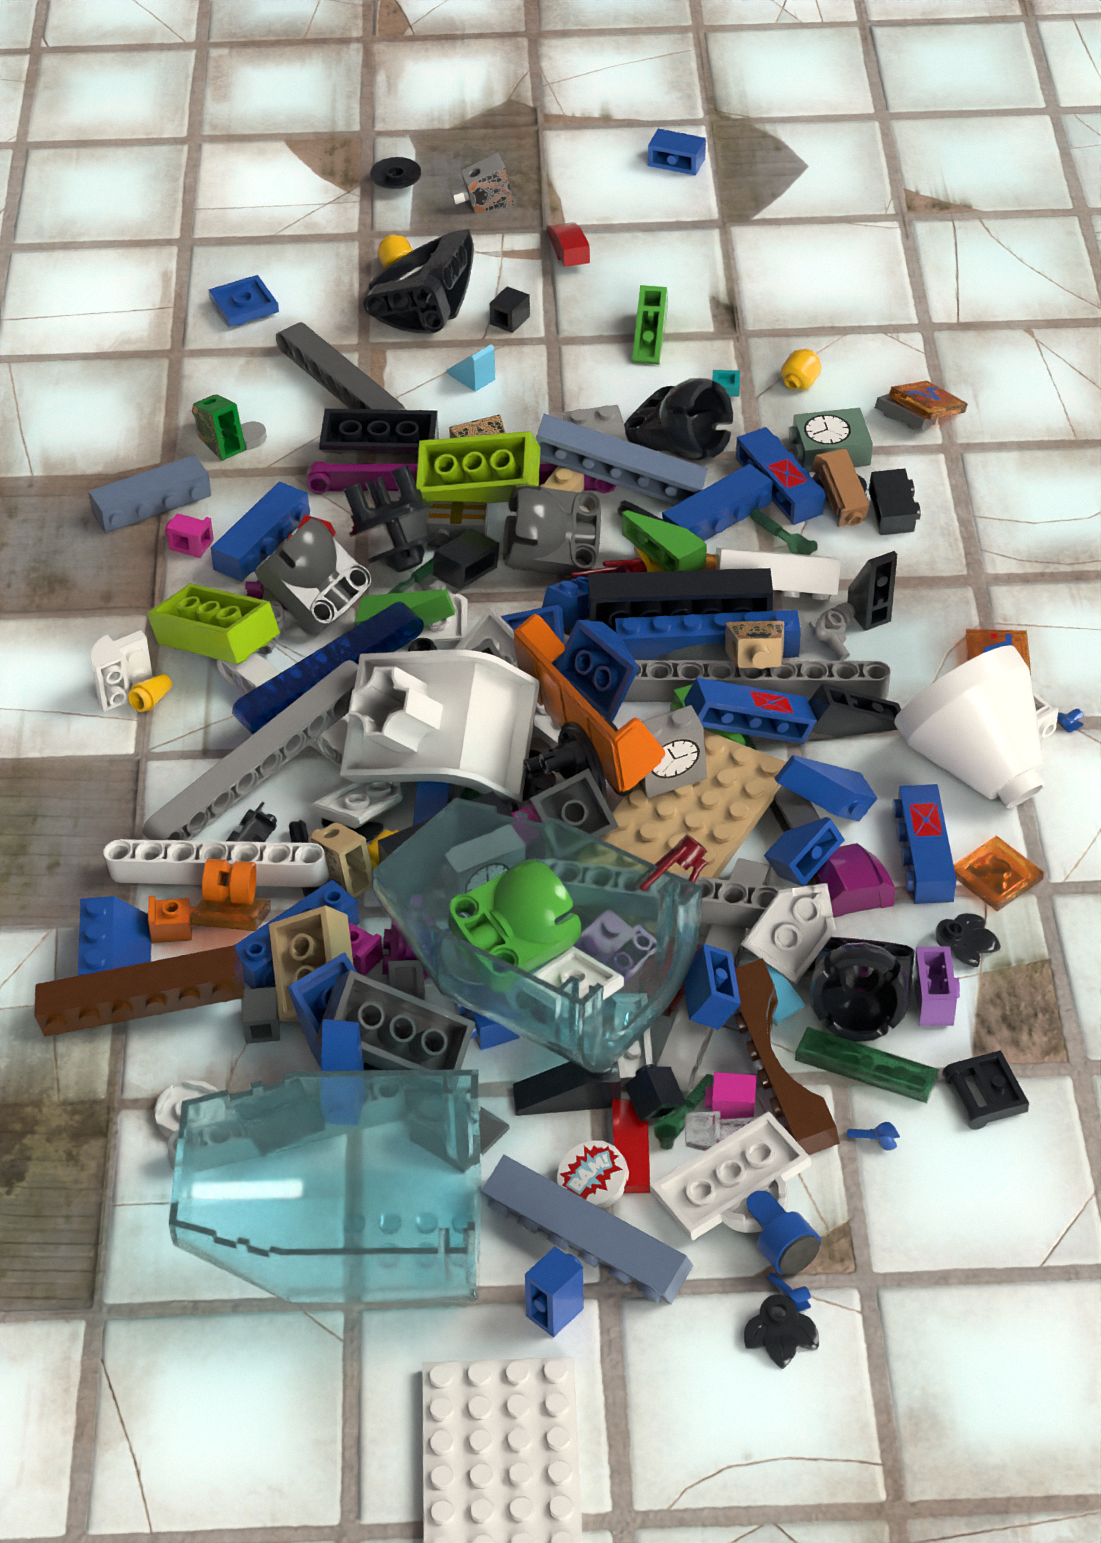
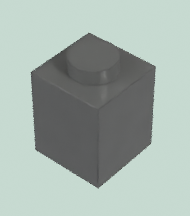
M276 987L244 990V998H241L242 1025L246 1044L279 1041L280 1021Z

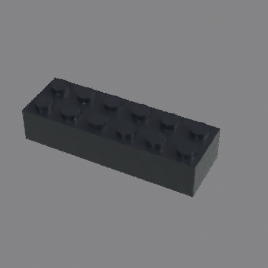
M771 568L588 574L589 621L604 622L614 632L615 618L773 611Z

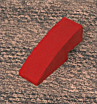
M570 222L547 226V232L558 260H562L564 267L590 263V245L582 229L576 223Z

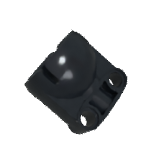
M690 378L676 386H665L655 391L624 423L625 434L629 442L655 451H674L686 459L709 460L722 453L730 441L731 431L726 429L716 430V426L732 424L733 409L729 395L719 383L707 378Z
M830 937L814 959L809 987L811 1008L819 1021L825 1018V1027L837 1037L854 1042L873 1041L886 1035L889 1026L894 1029L904 1019L910 1002L915 956L914 949L897 943Z

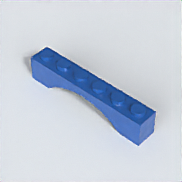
M798 610L615 618V632L622 637L634 660H655L674 650L689 646L725 644L726 622L784 621L783 658L799 657L801 628Z

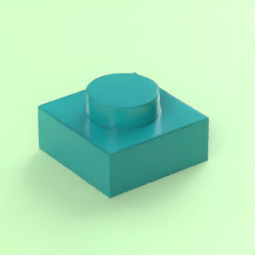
M713 370L712 381L723 386L729 397H739L740 371Z

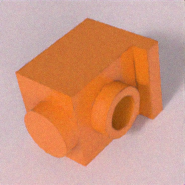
M148 896V924L152 943L192 940V927L198 926L197 907H190L189 898L156 900L155 896Z

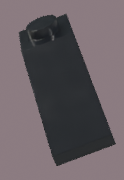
M895 551L868 560L848 587L847 603L854 607V618L865 631L891 622L898 555Z
M824 683L819 686L808 701L817 720L812 731L817 734L843 737L898 730L894 724L896 716L901 711L900 705L897 702Z
M617 1054L582 1056L514 1083L513 1092L516 1116L612 1108V1099H621V1078Z

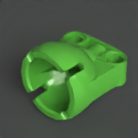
M534 859L521 861L469 893L455 896L449 907L448 926L457 943L481 975L497 989L511 988L517 979L571 949L581 936V922L578 915L569 913L561 921L555 922L557 917L573 907V901L554 872L544 863L536 862ZM461 912H466L470 914L471 917L462 918L459 917L457 914ZM506 965L511 969L508 971H501L497 969L496 966Z

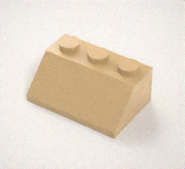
M326 905L269 924L279 1021H299L287 989L289 985L344 952L353 964L348 915Z

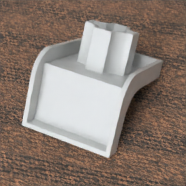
M451 649L360 654L355 688L352 690L348 713L350 718L340 776L355 783L445 782L471 788L483 795L494 791L501 801L511 800L515 803H522L526 777L523 760L529 757L540 681L499 657L472 650Z

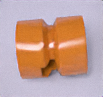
M207 859L202 880L204 901L224 902L227 898H230L231 902L235 904L251 905L253 903L257 884V867L255 862L235 861L233 865H230L228 860ZM226 877H229L228 887H225Z

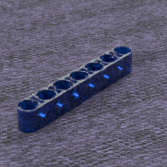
M396 602L239 698L233 705L232 714L253 735L345 661L351 660L359 664L360 654L395 652L421 634L424 622L405 603Z

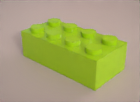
M531 431L422 440L419 442L416 487L417 490L420 489L423 499L426 498L427 502H509L512 490L516 485L530 484L539 486L541 447Z
M189 583L147 613L158 644L233 664L246 661L249 655L259 648L268 645L270 640L280 633L270 601Z

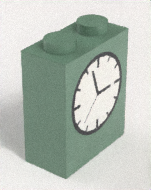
M860 408L794 415L793 426L789 427V440L791 444L795 443L796 461H800L802 467L807 469L808 472H813L812 467L816 455L845 448L854 467L871 465L873 442Z

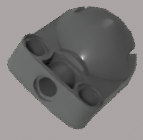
M530 484L516 485L512 490L508 508L511 512H517V516L509 515L505 519L503 535L504 564L516 570H529L570 576L572 572L593 569L597 562L600 546L601 507L598 496L591 491L573 492ZM579 506L586 507L590 512L581 510ZM576 559L583 560L587 565L579 564Z
M313 517L254 571L259 582L267 590L271 591L299 621L302 630L311 635L318 634L334 622L364 593L371 583L369 571L364 566L359 565L345 551L321 521Z

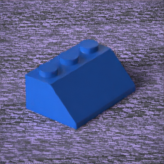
M115 896L80 899L78 976L151 962L152 941L147 913Z

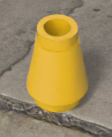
M160 674L134 684L128 692L130 705L138 712L151 711L168 691L172 689V681L166 674Z

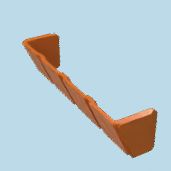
M531 615L513 631V644L518 669L540 681L537 703L540 706L544 705L546 713L560 728L565 723L574 721L585 730L596 749L604 777L618 792L630 790L661 763L665 756V750L638 718H632L615 732L554 667L552 662L564 652L565 646L540 615Z

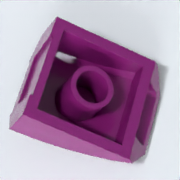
M858 843L839 846L813 876L816 884L827 883L834 918L844 914L894 906L896 888L888 872L875 855Z

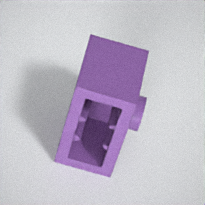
M950 946L916 947L913 978L919 1026H954L957 998L960 996L959 978H954Z

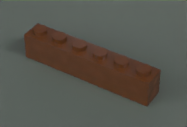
M235 945L39 983L35 984L34 1016L46 1037L184 1009H193L220 1002H228L244 998L243 964Z

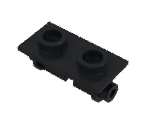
M262 801L255 811L252 809L247 811L239 824L243 827L238 833L233 830L226 841L257 842L253 839L255 838L260 842H266L277 827V819L274 815L270 813L265 814L261 811L265 804Z

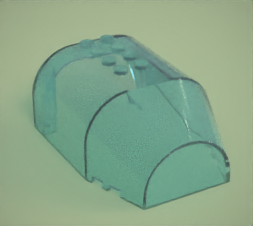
M455 798L372 870V884L376 899L444 997L590 1072H600L614 1064L663 1014L684 982L693 961L699 939L703 887L666 871L645 891H641L640 885L659 866L559 819L547 817L545 824L529 821L525 812L517 811L515 818L496 814V806ZM534 859L536 862L544 863L559 878L573 901V907L557 917L555 922L561 921L569 913L578 915L581 922V936L573 946L624 977V986L603 1000L604 986L599 983L595 986L589 985L588 993L580 999V979L571 975L558 988L532 975L560 955L528 973L450 934L448 916L452 899L459 894L469 893L521 861ZM461 912L457 914L459 917L462 918L471 917V915L466 912Z
M479 1070L294 1071L283 1074V1081L266 1086H263L261 1080L250 1083L251 1090L229 1095L228 1090H223L182 1101L168 1223L171 1239L175 1247L288 1303L479 1301L482 1203Z

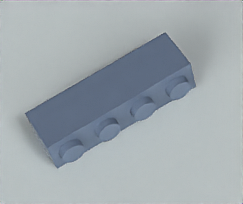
M196 455L89 491L92 513L105 533L212 496L209 474Z

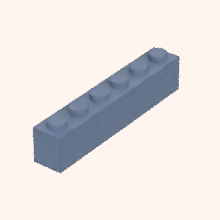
M543 414L536 435V440L541 447L540 460L675 505L703 490L708 470L706 467L547 414Z
M504 1154L481 1190L489 1200L487 1206L504 1217H506L508 1212L519 1218L517 1223L534 1234L540 1229L549 1235L547 1240L564 1251H566L568 1246L579 1251L577 1255L579 1259L594 1268L599 1263L609 1268L608 1275L624 1285L632 1281L641 1286L639 1292L656 1303L662 1298L672 1304L694 1266L683 1253Z

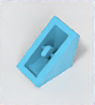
M491 344L446 371L450 376L476 392L495 380L494 347Z

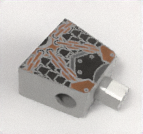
M499 153L493 154L463 169L461 174L464 185L450 190L455 205L469 201L475 213L514 206L506 168Z

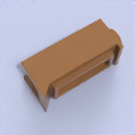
M847 449L816 455L812 471L819 474L836 519L839 518L837 526H855L865 521L870 504Z

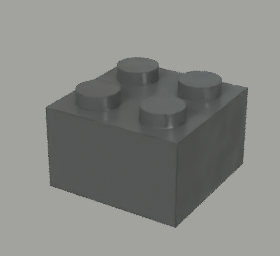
M589 768L531 797L527 802L555 857L563 858L616 831L619 827Z

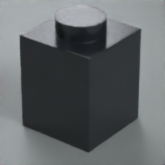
M508 286L503 289L489 303L490 325L511 333L517 330L530 317V294Z
M653 1064L645 1065L635 1072L636 1076L625 1084L640 1122L665 1121L687 1104L671 1066L655 1067Z

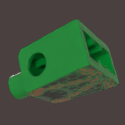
M215 394L193 404L192 414L195 417L198 436L221 461L246 451L236 403Z

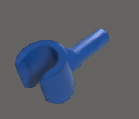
M1077 708L1067 714L1058 712L1057 721L1061 722L1062 727L1067 732H1073L1084 725L1078 721L1084 714Z
M883 1122L875 1129L847 1130L848 1138L878 1140L886 1151L895 1149L897 1144L893 1138L900 1137L896 1128L890 1122Z
M774 1272L767 1276V1279L784 1296L794 1302L797 1312L811 1308L808 1302L811 1294L806 1286L792 1290Z

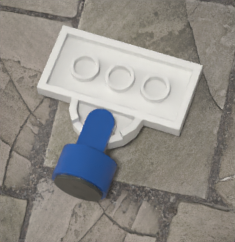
M769 1111L651 1185L653 1195L692 1241L721 1222H724L731 1229L740 1232H761L757 1242L758 1250L773 1268L782 1275L794 1274L803 1270L814 1260L819 1252L821 1238L800 1213L794 1211L786 1212L788 1193L785 1182L811 1166L810 1156Z

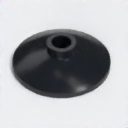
M390 157L375 163L371 168L370 176L372 181L378 186L388 189H401L415 184L420 179L421 168L418 163L411 159Z

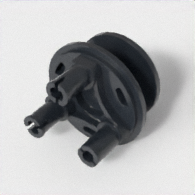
M408 465L391 471L401 495L398 497V501H391L383 477L375 479L378 489H376L373 480L365 483L375 508H369L360 483L343 489L353 513L351 519L354 526L351 527L352 531L349 532L350 537L385 525L394 548L367 559L369 564L385 559L387 566L398 573L420 565L425 553L422 544L438 538L437 534L433 533L409 543L406 539L399 519L433 506L432 501L427 502L426 498L423 499L420 489L417 490ZM406 551L408 555V559L405 560L402 556V552Z
M604 719L615 732L618 731V728L612 721ZM574 721L567 722L562 726L558 736V746L548 749V753L523 760L524 771L529 779L542 774H550L554 771L556 773L559 772L567 780L589 768L606 803V781L612 790L621 797L630 794L634 789L632 787L625 792H618L604 777L600 759L591 739L585 730Z

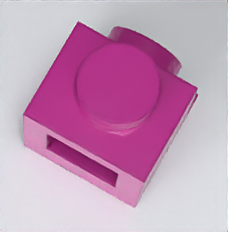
M177 513L166 525L165 534L168 537L169 550L201 558L214 541L211 518L205 517L204 520Z
M350 923L349 932L353 965L357 973L366 976L383 959L382 937L377 933L373 936Z

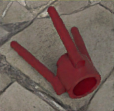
M641 558L610 560L603 562L604 568L572 572L570 577H588V574L647 572V567Z
M686 833L673 849L633 882L632 886L634 888L640 886V890L645 891L675 862L685 870L692 866L694 868L677 904L678 907L682 908L700 872L708 864L702 858L707 853V850Z

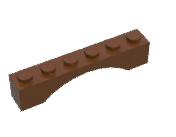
M763 958L735 968L741 1005L737 1008L738 1013L733 1016L740 1034L747 1033L750 1041L745 1042L752 1062L758 1060L762 1069L757 1070L763 1089L767 1090L770 1088L774 1096L769 1099L776 1119L783 1118L786 1125L784 1127L785 1130L808 1155L840 1144L837 1127L824 1097L807 1090L795 1081L781 1066L772 1050L770 1033L773 1016L778 1005L775 985Z

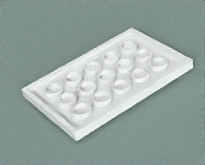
M574 1357L423 1362L424 1543H583Z

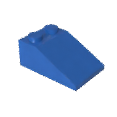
M577 620L565 645V650L555 667L596 711L612 722L639 669L622 637L604 622Z
M345 952L287 987L311 1053L320 1068L322 1045L316 1043L315 1040L336 977L349 970L357 972Z

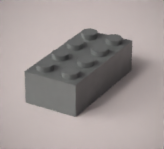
M352 970L336 977L323 1019L359 1022L363 1062L385 1071L397 1072L404 1079L431 1090H449L456 1086L476 1023ZM323 1019L315 1040L316 1043L321 1045Z

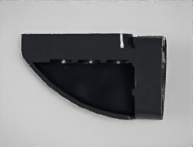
M465 229L443 235L416 248L390 264L369 283L370 292L363 302L365 311L380 322L402 331L412 333H435L440 331L448 320L457 317L467 292L474 256V243L470 230Z

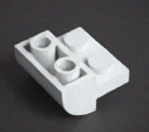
M141 630L116 641H112L107 634L100 638L91 649L90 658L98 703L103 712L129 702L128 692L131 690V687L153 677L147 637Z

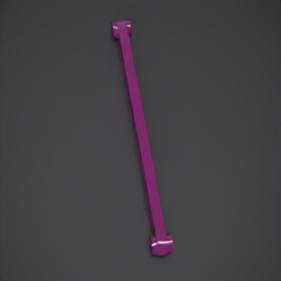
M314 462L307 470L306 483L308 489L316 494H322L327 491H343V489L358 483L361 484L362 491H368L365 483L373 480L376 489H378L375 479L383 477L387 491H399L391 471L408 465L416 485L418 464H326L324 462ZM552 463L540 464L539 486L548 480L558 465ZM584 474V491L610 493L617 486Z

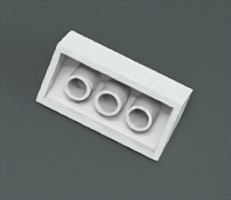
M716 547V570L771 568L773 590H781L782 596L800 598V592L812 593V599L829 600L830 595H838L841 559Z

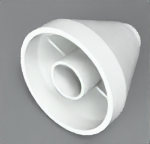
M1009 645L993 649L958 666L915 696L895 718L894 724L909 747L987 798L995 799L1000 797L1007 809L1025 802L1045 786L1044 781L1038 774L1044 767L1030 670L1014 646Z

